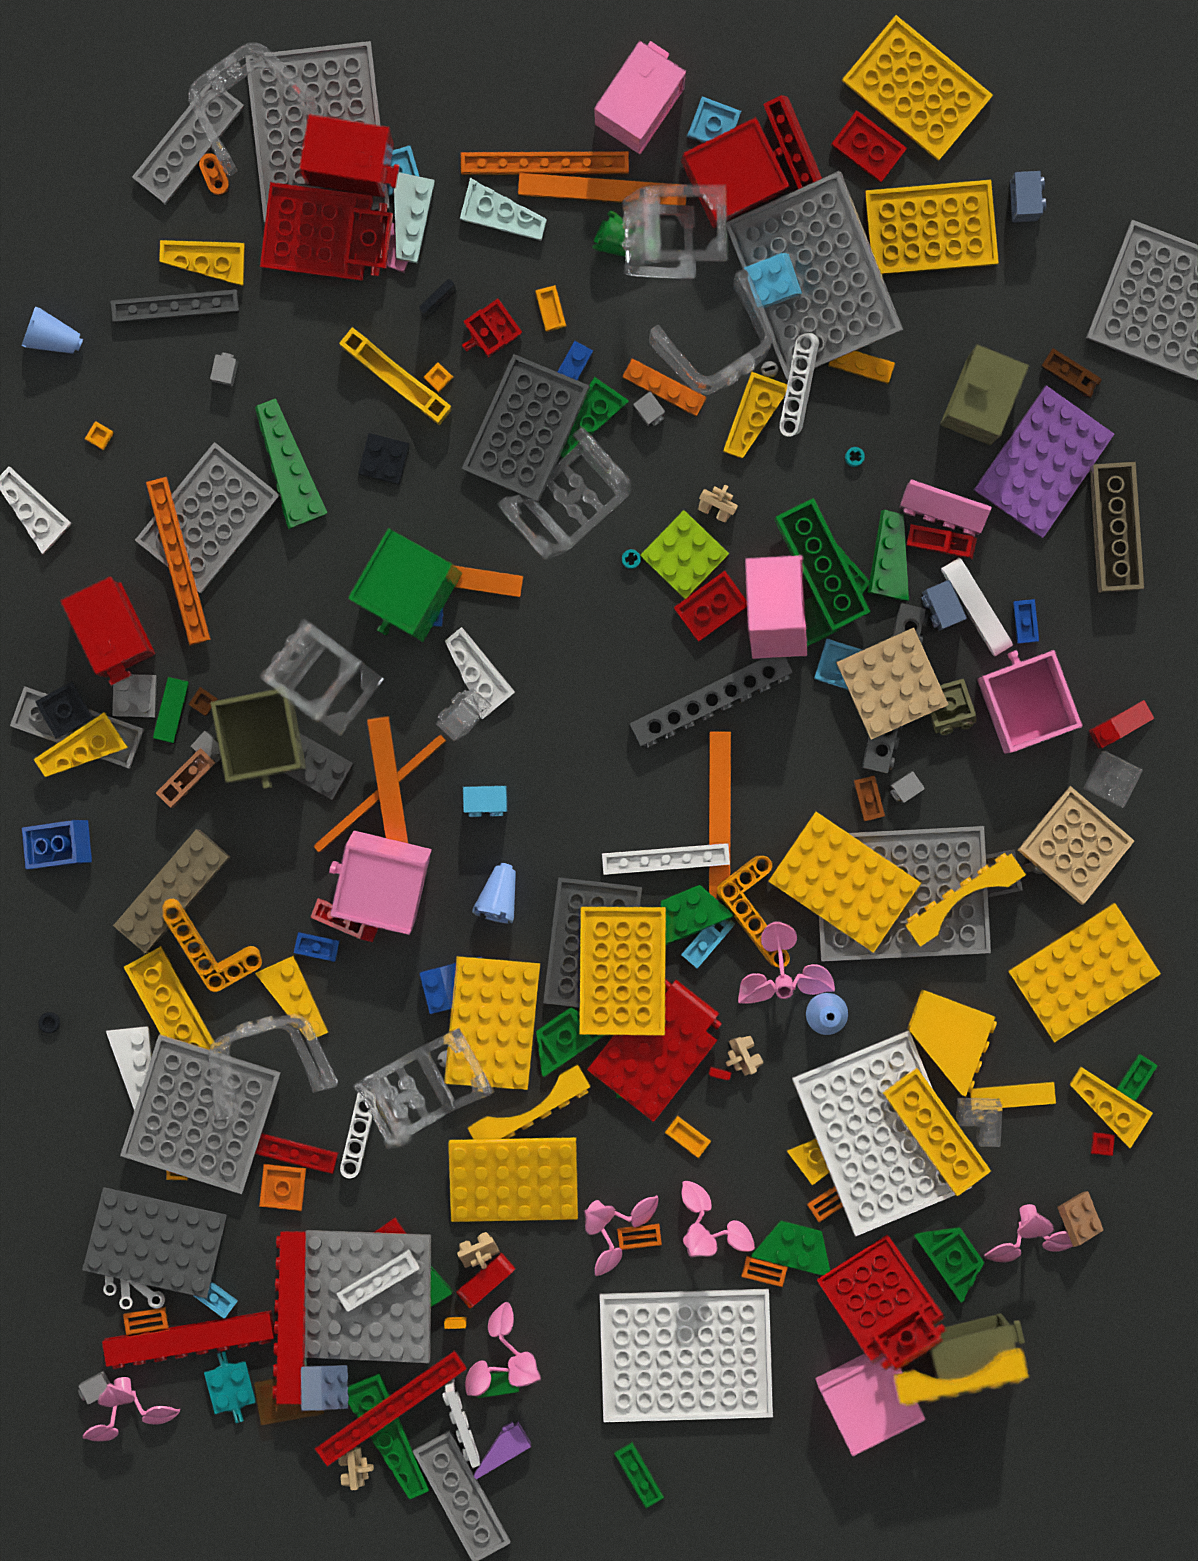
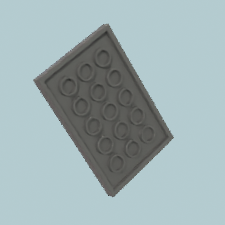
M513 354L462 470L539 502L591 387Z
M558 877L543 1003L580 1007L581 907H640L642 887Z
M103 1187L82 1270L207 1298L227 1215Z

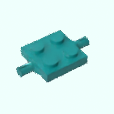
M222 1351V1356L221 1352H218L220 1365L213 1370L204 1372L214 1413L232 1411L235 1423H239V1421H244L240 1409L245 1405L256 1403L246 1361L228 1363L226 1351Z

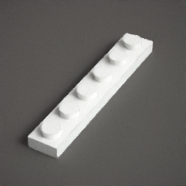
M729 844L603 853V873L605 875L730 865Z

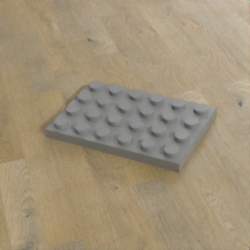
M215 442L172 494L199 593L205 590L280 497L276 491ZM154 516L135 541L168 567Z

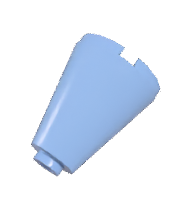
M35 307L22 346L25 348L73 354L75 350L79 351L83 339L79 338L80 333L41 308Z
M501 863L500 866H495L473 907L472 912L475 915L480 916L483 913L486 916L485 919L500 923H508V921L513 923L516 871L512 869V865Z
M822 993L816 995L809 1002L806 1009V1018L814 1031L823 1035H831L839 1032L845 1026L848 1019V1009L845 1002L839 996L832 993ZM833 1013L832 1018L827 1020V1014Z

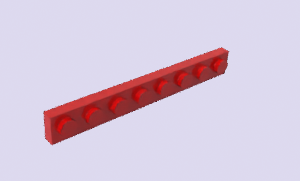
M454 1350L318 1445L315 1450L326 1466L330 1465L462 1373L467 1367Z

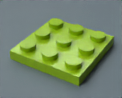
M683 510L648 546L640 557L686 599L729 553Z

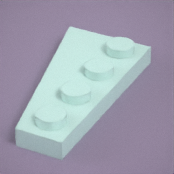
M404 173L398 174L396 189L394 188L396 258L398 260L418 263L435 180Z
M470 178L460 220L542 241L547 219Z

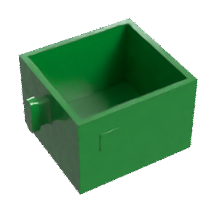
M388 528L348 599L383 619V623L378 627L377 631L385 636L388 635L390 627L395 626L423 642L460 579L462 572L452 563Z

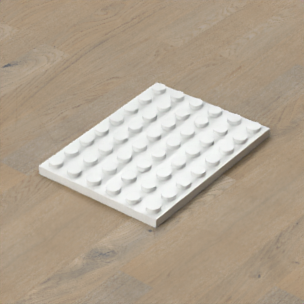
M905 1031L792 1078L855 1236L955 1195L882 1093L915 1068H918L931 1086L910 1031Z
M769 1289L600 1294L604 1422L773 1417Z

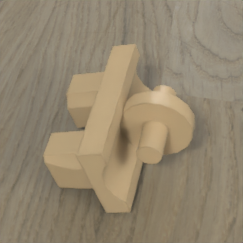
M724 485L722 490L714 486L712 492L706 489L703 490L699 497L701 501L698 510L708 514L713 505L720 509L716 518L726 523L729 517L734 515L738 505L730 502L733 495L726 492L729 486Z
M738 1037L728 1041L732 1050L727 1052L730 1060L726 1062V1065H734L736 1071L742 1069L744 1076L757 1072L756 1069L763 1064V1061L759 1054L750 1057L747 1049L754 1046L752 1037Z
M487 1232L477 1237L479 1243L472 1245L470 1241L459 1244L460 1251L457 1254L465 1268L471 1265L474 1267L478 1264L481 1265L482 1269L487 1268L485 1261L492 1259V1256L500 1253L495 1241Z
M361 1447L353 1448L338 1458L340 1466H348L349 1470L348 1473L341 1474V1485L348 1486L351 1490H357L358 1487L364 1486V1480L369 1479L368 1472L374 1470V1465L367 1464V1457H362Z

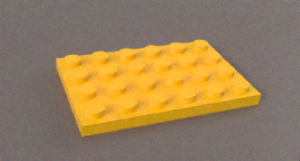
M897 15L894 16L842 79L843 83L938 161L993 96V94Z
M991 180L865 191L869 245L881 275L998 265Z
M818 812L814 813L769 879V882L873 953L921 884L911 875Z
M1116 903L1111 904L1008 971L1053 1042L1066 1036L1161 974Z
M581 907L580 1034L665 1035L666 907Z
M457 956L444 1083L528 1090L540 970L539 963Z
M576 1138L449 1140L451 1222L578 1219Z

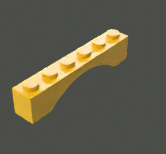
M353 327L339 343L341 348L439 426L453 410L450 404L407 373Z
M1001 854L994 859L996 862L991 867L985 865L977 871L978 876L973 879L969 876L959 883L961 886L956 891H953V889L948 890L942 895L943 899L938 903L935 900L924 907L925 912L920 915L915 913L906 919L908 923L905 926L917 944L921 947L938 935L946 914L964 896L985 887H1009L1024 877L1026 874L1013 855Z
M576 1064L559 1074L558 1080L550 1094L532 1110L513 1117L496 1118L486 1116L470 1125L468 1130L474 1140L509 1139L515 1135L514 1131L520 1127L525 1130L534 1124L533 1120L539 1116L542 1120L552 1114L551 1110L558 1106L561 1109L570 1104L569 1099L574 1096L580 1098L589 1093L587 1089L590 1088V1084L580 1066Z
M1020 1348L999 1352L983 1369L963 1378L935 1379L915 1370L893 1375L900 1404H905V1406L915 1405L917 1401L924 1399L927 1402L939 1399L938 1396L947 1395V1397L958 1396L961 1391L966 1390L969 1393L981 1390V1387L985 1386L996 1388L1002 1386L1003 1382L1020 1383L1023 1381V1378L1028 1377L1023 1352Z

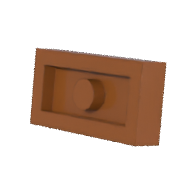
M875 775L854 780L863 820L868 821L884 817L885 814Z

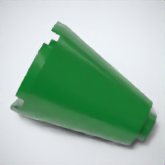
M610 210L607 213L610 217L608 221H602L594 239V242L597 244L593 245L592 248L597 251L641 261L645 257L649 258L654 248L651 246L652 241L616 212Z

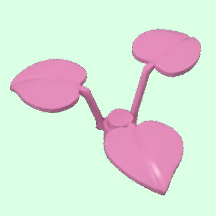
M773 922L763 930L761 942L767 951L778 950L780 975L776 978L775 983L772 980L767 981L766 977L762 974L746 976L740 984L738 1002L756 1003L771 998L775 992L779 998L787 999L792 996L793 990L796 989V984L801 992L811 995L834 992L835 985L829 971L823 966L814 964L805 966L803 974H797L792 983V979L784 974L782 949L792 948L796 944L797 935L792 927L781 922Z
M690 1181L682 1182V1199L684 1204L691 1211L699 1212L696 1222L690 1226L688 1234L683 1238L685 1246L689 1249V1256H712L717 1251V1244L714 1238L722 1235H728V1243L736 1250L750 1252L755 1249L750 1231L739 1221H730L727 1224L728 1230L710 1235L709 1231L699 1224L704 1216V1211L711 1209V1200L708 1193L696 1183Z
M657 1195L646 1198L636 1204L630 1217L615 1211V1208L612 1206H604L599 1200L591 1203L588 1209L585 1210L586 1232L593 1235L601 1231L609 1245V1250L604 1251L596 1262V1276L603 1275L612 1270L622 1258V1250L620 1248L614 1249V1245L604 1229L605 1225L610 1222L614 1215L626 1221H632L633 1227L645 1224L651 1219L657 1209Z
M1024 1205L1019 1209L1021 1221L1018 1222L1017 1243L1015 1245L1012 1243L1001 1244L984 1254V1257L995 1262H1010L1017 1259L1021 1255V1250L1018 1248L1020 1247L1022 1237H1043L1046 1240L1042 1243L1043 1248L1053 1252L1069 1249L1073 1245L1067 1231L1057 1232L1048 1236L1054 1231L1053 1225L1037 1214L1035 1205Z
M508 1302L500 1305L492 1313L488 1321V1332L492 1337L499 1336V1339L515 1356L510 1358L508 1362L509 1368H488L487 1362L483 1360L476 1362L468 1371L465 1381V1389L468 1396H479L489 1388L491 1383V1374L489 1372L491 1371L509 1372V1381L516 1387L526 1386L541 1379L534 1356L529 1352H517L504 1339L503 1335L511 1332L514 1321L512 1307Z
M128 1377L117 1378L114 1380V1385L108 1384L105 1391L98 1398L100 1405L113 1407L110 1424L108 1426L97 1425L88 1429L83 1434V1439L102 1442L117 1437L118 1429L113 1427L118 1405L134 1401L140 1414L143 1416L142 1422L147 1424L166 1423L175 1418L180 1413V1409L155 1406L144 1411L136 1397V1392L132 1391L131 1379Z

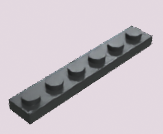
M236 289L111 300L112 321L117 323L239 312L238 291Z

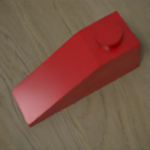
M1145 700L1088 731L1098 749L1153 720L1154 717Z
M319 898L317 899L310 918L359 939L373 942L378 927L331 916L333 904Z

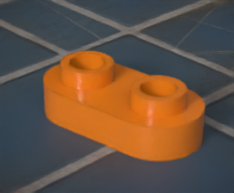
M211 153L203 155L199 161V166L209 190L215 195L225 194L229 189V181L219 158ZM210 162L214 163V167L212 169L207 168V165ZM222 182V187L216 188L215 184Z

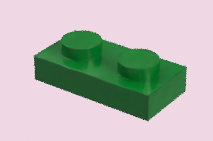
M1138 1054L1116 1089L1135 1101L1158 1065Z

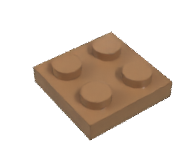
M1088 1191L1082 1192L1058 1206L1073 1247L1081 1245L1103 1231L1101 1221L1098 1218Z

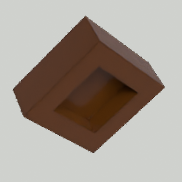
M200 687L188 705L207 716L212 710L211 702L218 701V698Z

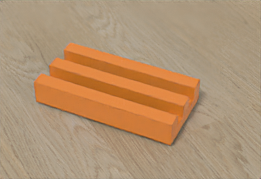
M835 1186L807 1204L818 1222L843 1207L840 1202L819 1216L818 1212L838 1200V1194L817 1208L813 1207L836 1192Z
M659 1223L641 1225L639 1227L617 1228L621 1250L662 1245ZM656 1229V1232L622 1236V1233ZM657 1237V1241L623 1245V1241Z
M746 1255L741 1277L783 1287L788 1266ZM753 1262L780 1269L782 1273L752 1266L749 1263ZM749 1269L780 1277V1281L749 1274L747 1271Z
M166 1307L123 1314L126 1335L169 1328ZM161 1313V1316L133 1321H129L128 1319L132 1317ZM156 1321L163 1322V1324L130 1330V1326Z

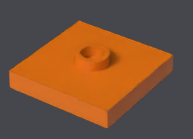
M264 1164L259 1207L302 1211L306 1168Z

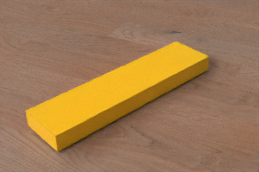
M1054 1082L972 1088L970 1092L971 1110L1056 1104Z

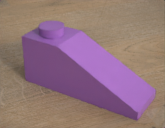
M519 1421L515 1424L509 1422L502 1427L503 1431L499 1433L480 1462V1466L475 1470V1479L531 1447V1442Z

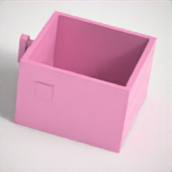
M639 41L595 107V125L638 154L642 153L685 89L686 71L669 61L667 58L670 54L651 41L648 45Z
M802 556L746 559L752 659L807 656Z
M1017 650L1008 653L1012 666L977 678L1004 754L1082 727L1054 650L1023 662L1019 661Z
M353 831L346 844L342 864L333 861L329 873L340 874L331 916L410 935L417 917L432 849Z
M863 1354L815 1378L853 1456L926 1420L918 1403L912 1406L900 1404L893 1375L900 1374L902 1371L901 1369L895 1371L892 1366L884 1370L880 1363L886 1360V1357L872 1365L866 1354Z

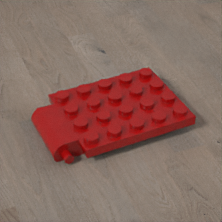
M270 182L260 267L363 281L365 266L372 267L371 275L379 276L380 268L386 269L393 213L387 212L388 204L379 203L378 211L372 210L373 196Z
M665 979V1035H613L587 1069L653 1122L717 1042V1039L706 1032L710 1025L717 1030L722 1024L716 1019L719 1012L678 980L671 984Z
M888 1234L817 1279L818 1284L872 1365L886 1357V1360L880 1363L883 1369L887 1370L892 1366L897 1371L943 1341L940 1335L946 1332L943 1324L936 1328L933 1326L944 1319L943 1314Z

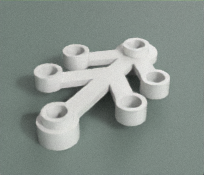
M105 1276L106 1284L103 1291L106 1295L111 1296L115 1294L117 1287L114 1284L113 1277ZM120 1279L122 1298L119 1304L121 1308L129 1309L133 1304V1300L130 1297L129 1283L148 1298V1304L152 1308L157 1309L164 1305L165 1296L162 1292H153L144 1284ZM108 1285L114 1287L112 1293L107 1292L106 1287ZM154 1296H158L160 1298L159 1304H154L152 1302V1298ZM123 1299H128L130 1305L127 1307L123 1306Z

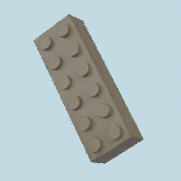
M1136 462L1093 464L1090 467L1098 593L1144 589Z
M196 829L113 926L144 953H148L169 929L163 917V903L168 899H176L180 902L183 909L186 910L231 856L200 829ZM170 908L167 910V913L175 914L178 910Z

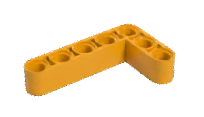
M755 856L721 882L717 887V894L729 911L733 913L735 919L772 966L780 968L779 963L777 964L774 961V956L778 953V950L767 951L761 943L763 930L768 925L743 894L772 869V862L768 857ZM760 859H763L766 864L765 869L759 871L756 866ZM744 872L749 875V881L745 884L740 881V875ZM727 885H730L733 889L729 897H726L723 893ZM739 902L745 904V911L741 914L736 911V906ZM752 919H756L758 922L755 930L749 928V922ZM782 949L783 966L785 967L789 963L790 956L786 950Z
M168 899L163 903L162 912L164 920L210 991H220L260 968L262 964L260 951L254 946H248L217 963L180 902L176 899ZM170 908L178 910L175 914L167 913V910ZM186 925L188 929L186 931H179L178 927ZM192 942L199 944L196 948L188 947ZM249 956L257 957L254 961L246 960ZM203 959L209 960L207 965L199 964ZM231 966L238 967V970L230 972L228 969ZM214 976L220 978L217 982L210 981V978Z

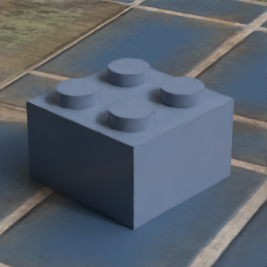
M1040 171L1015 172L1010 179L1012 222L1038 221L1041 215H1043V211H1046V199L1042 198V190L1045 189V179L1041 177Z
M950 579L922 592L923 597H921V601L925 609L929 608L931 612L929 619L933 628L937 627L941 631L967 619Z
M347 1365L301 1367L302 1410L348 1408Z

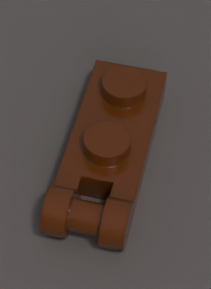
M1052 348L1041 366L1088 398L1092 397L1096 385L1099 386L1102 381L1100 377ZM1084 377L1089 380L1086 386L1081 383Z

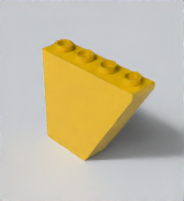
M922 989L907 1029L961 1095L966 1096L967 1092L970 1093L974 1086L973 1075L980 1070L982 1061H979L981 1054L987 1051L989 1041H987L988 1035L994 1032L997 1022L994 1021L995 1017Z

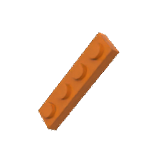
M633 358L622 376L623 379L696 417L707 398Z

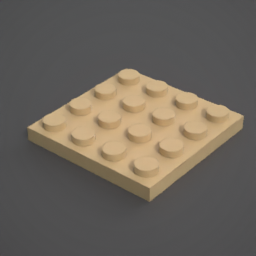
M914 628L836 662L870 739H874L949 705Z
M1070 786L1027 837L1018 851L1083 905L1133 844L1134 840Z

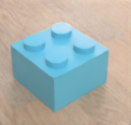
M780 253L744 267L757 308L764 309L802 294L790 256L787 253Z
M507 786L463 787L464 813H468L469 817H481L482 812H490V816H503V812H508Z

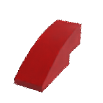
M911 524L907 546L973 559L977 538L970 535L953 533L952 531Z

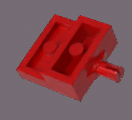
M497 298L488 306L478 310L463 321L470 331L471 339L462 344V347L467 352L477 345L489 358L523 334V332Z

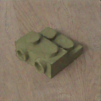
M964 679L940 685L949 705L929 713L935 733L947 735L957 727H961V729L972 727L973 723L976 722V713Z

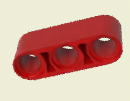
M500 1253L487 1264V1268L481 1269L458 1289L456 1294L470 1309L516 1268L503 1253Z

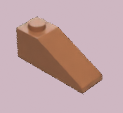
M200 748L156 794L170 808H174L216 762Z

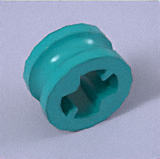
M852 447L845 454V461L851 467L861 465L865 458L863 450L859 447ZM851 452L853 454L858 452L860 454L858 457L860 461L854 460L852 462L850 460L851 455L849 454Z
M629 549L623 553L622 563L626 568L634 569L640 564L641 557L636 550ZM630 553L634 554L633 557L637 556V560L634 561L633 565H629V562L626 563L625 558H628Z

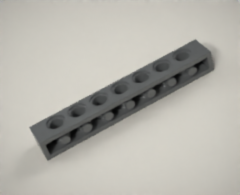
M901 603L892 637L905 632V624L912 622L916 627L915 631L922 644L924 635L920 633L922 626L926 627L928 614H925L926 609ZM903 726L892 730L889 736L880 735L874 739L868 737L861 768L885 774L888 773V770H892L895 758H892L893 749L897 750L900 740L896 736L898 729H902ZM878 745L886 747L887 753L885 756L880 757L877 755L876 747Z
M786 657L763 658L631 722L630 726L640 747L645 745L648 748L656 744V739L661 736L667 739L675 735V730L683 727L685 730L694 726V720L702 718L704 721L714 716L713 711L719 708L725 711L733 707L732 702L738 699L743 702L751 698V693L756 690L762 693L771 688V683L778 681L780 684L790 679L789 674L793 672ZM765 667L774 669L775 674L773 678L764 677L763 669ZM747 676L754 677L756 681L755 686L752 688L746 687L744 678ZM733 685L737 690L736 695L733 697L727 696L725 694L726 686ZM713 694L718 698V703L715 706H709L706 703L708 695ZM691 703L696 704L699 707L698 714L690 715L687 712V706ZM670 713H677L680 716L678 724L673 725L669 723L668 715ZM658 722L661 725V731L657 734L651 733L649 731L650 723Z

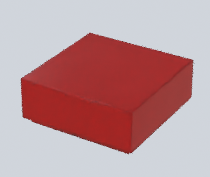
M710 1066L708 1074L711 1077L730 1080L731 1071Z
M1093 1132L1091 1154L1113 1156L1115 1135Z

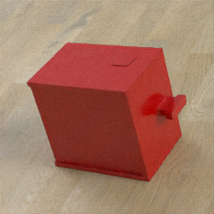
M308 114L299 167L306 185L385 198L387 184H390L391 188L396 189L400 165L394 164V167L390 166L394 142L389 127Z
M756 117L684 152L681 158L684 170L713 229L784 194L789 187L777 161L778 158L782 157L783 151L781 147L775 149L774 152L772 151Z
M109 577L61 600L95 673L105 678L110 677V686L132 676L130 671H126L127 668L156 655L121 582L118 583L112 577Z

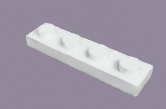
M408 1250L337 1293V1296L348 1312L417 1271L420 1267Z

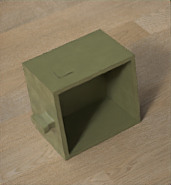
M976 345L966 359L940 425L991 446L1002 433L1029 365Z
M281 688L211 702L226 782L237 783L262 778V786L266 789L272 787L269 776L306 769L290 689Z
M1000 1313L945 1327L946 1332L940 1335L943 1341L928 1350L935 1379H958L983 1369L999 1352L1016 1349L1015 1342L1024 1344L1025 1341L1020 1321L1016 1320L1013 1325H1010ZM989 1386L981 1387V1390L987 1389ZM968 1390L961 1391L960 1395L967 1394L969 1392ZM943 1395V1398H944V1399H946V1398H951V1397H947V1395Z

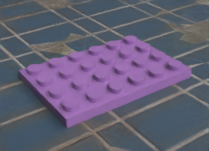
M1046 385L985 472L974 491L1033 533L1044 538L1114 433Z

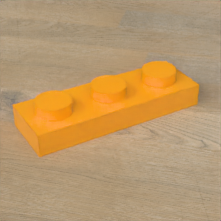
M853 351L830 361L828 366L889 384L895 363Z

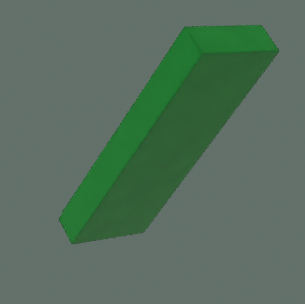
M168 677L153 738L171 743L175 742L189 686L188 681Z
M633 1442L614 1452L645 1508L664 1499L661 1490Z

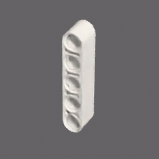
M812 333L800 335L795 343L780 421V431L788 437L800 433L803 428L819 346L817 336ZM806 337L812 342L809 349L803 345V340ZM801 358L807 361V368L805 370L799 366ZM797 379L803 382L802 390H798L795 387ZM793 400L799 403L798 411H794L791 407ZM789 421L795 424L794 432L789 431L787 428Z
M957 558L941 568L946 580L950 579L957 598L993 656L1013 646L1011 639L963 561Z
M373 1075L366 1076L359 1086L340 1167L341 1174L346 1178H354L361 1169L380 1089V1081ZM365 1081H374L376 1085L375 1090L368 1091L364 1086ZM368 1101L371 1109L367 1112L360 1109V1102ZM356 1122H364L366 1130L358 1132L355 1129ZM358 1142L361 1145V1151L358 1153L352 1152L350 1144ZM346 1163L355 1164L356 1172L348 1173L345 1169Z

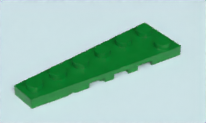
M276 398L257 405L255 409L262 435L265 439L266 450L272 463L271 468L275 474L276 486L281 496V505L288 529L326 515V508Z
M380 1373L348 1386V1404L357 1417H360L389 1397ZM399 1417L370 1436L409 1499L429 1491L427 1482Z

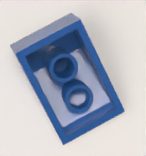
M71 820L22 828L25 869L92 862L88 820Z
M456 963L420 972L430 1014L452 1008Z

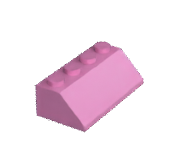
M910 480L906 486L899 508L904 509L903 513L915 516V514L923 516L925 521L935 523L936 520L942 522L943 527L955 530V527L963 529L964 534L975 537V534L979 535L982 532L992 507Z

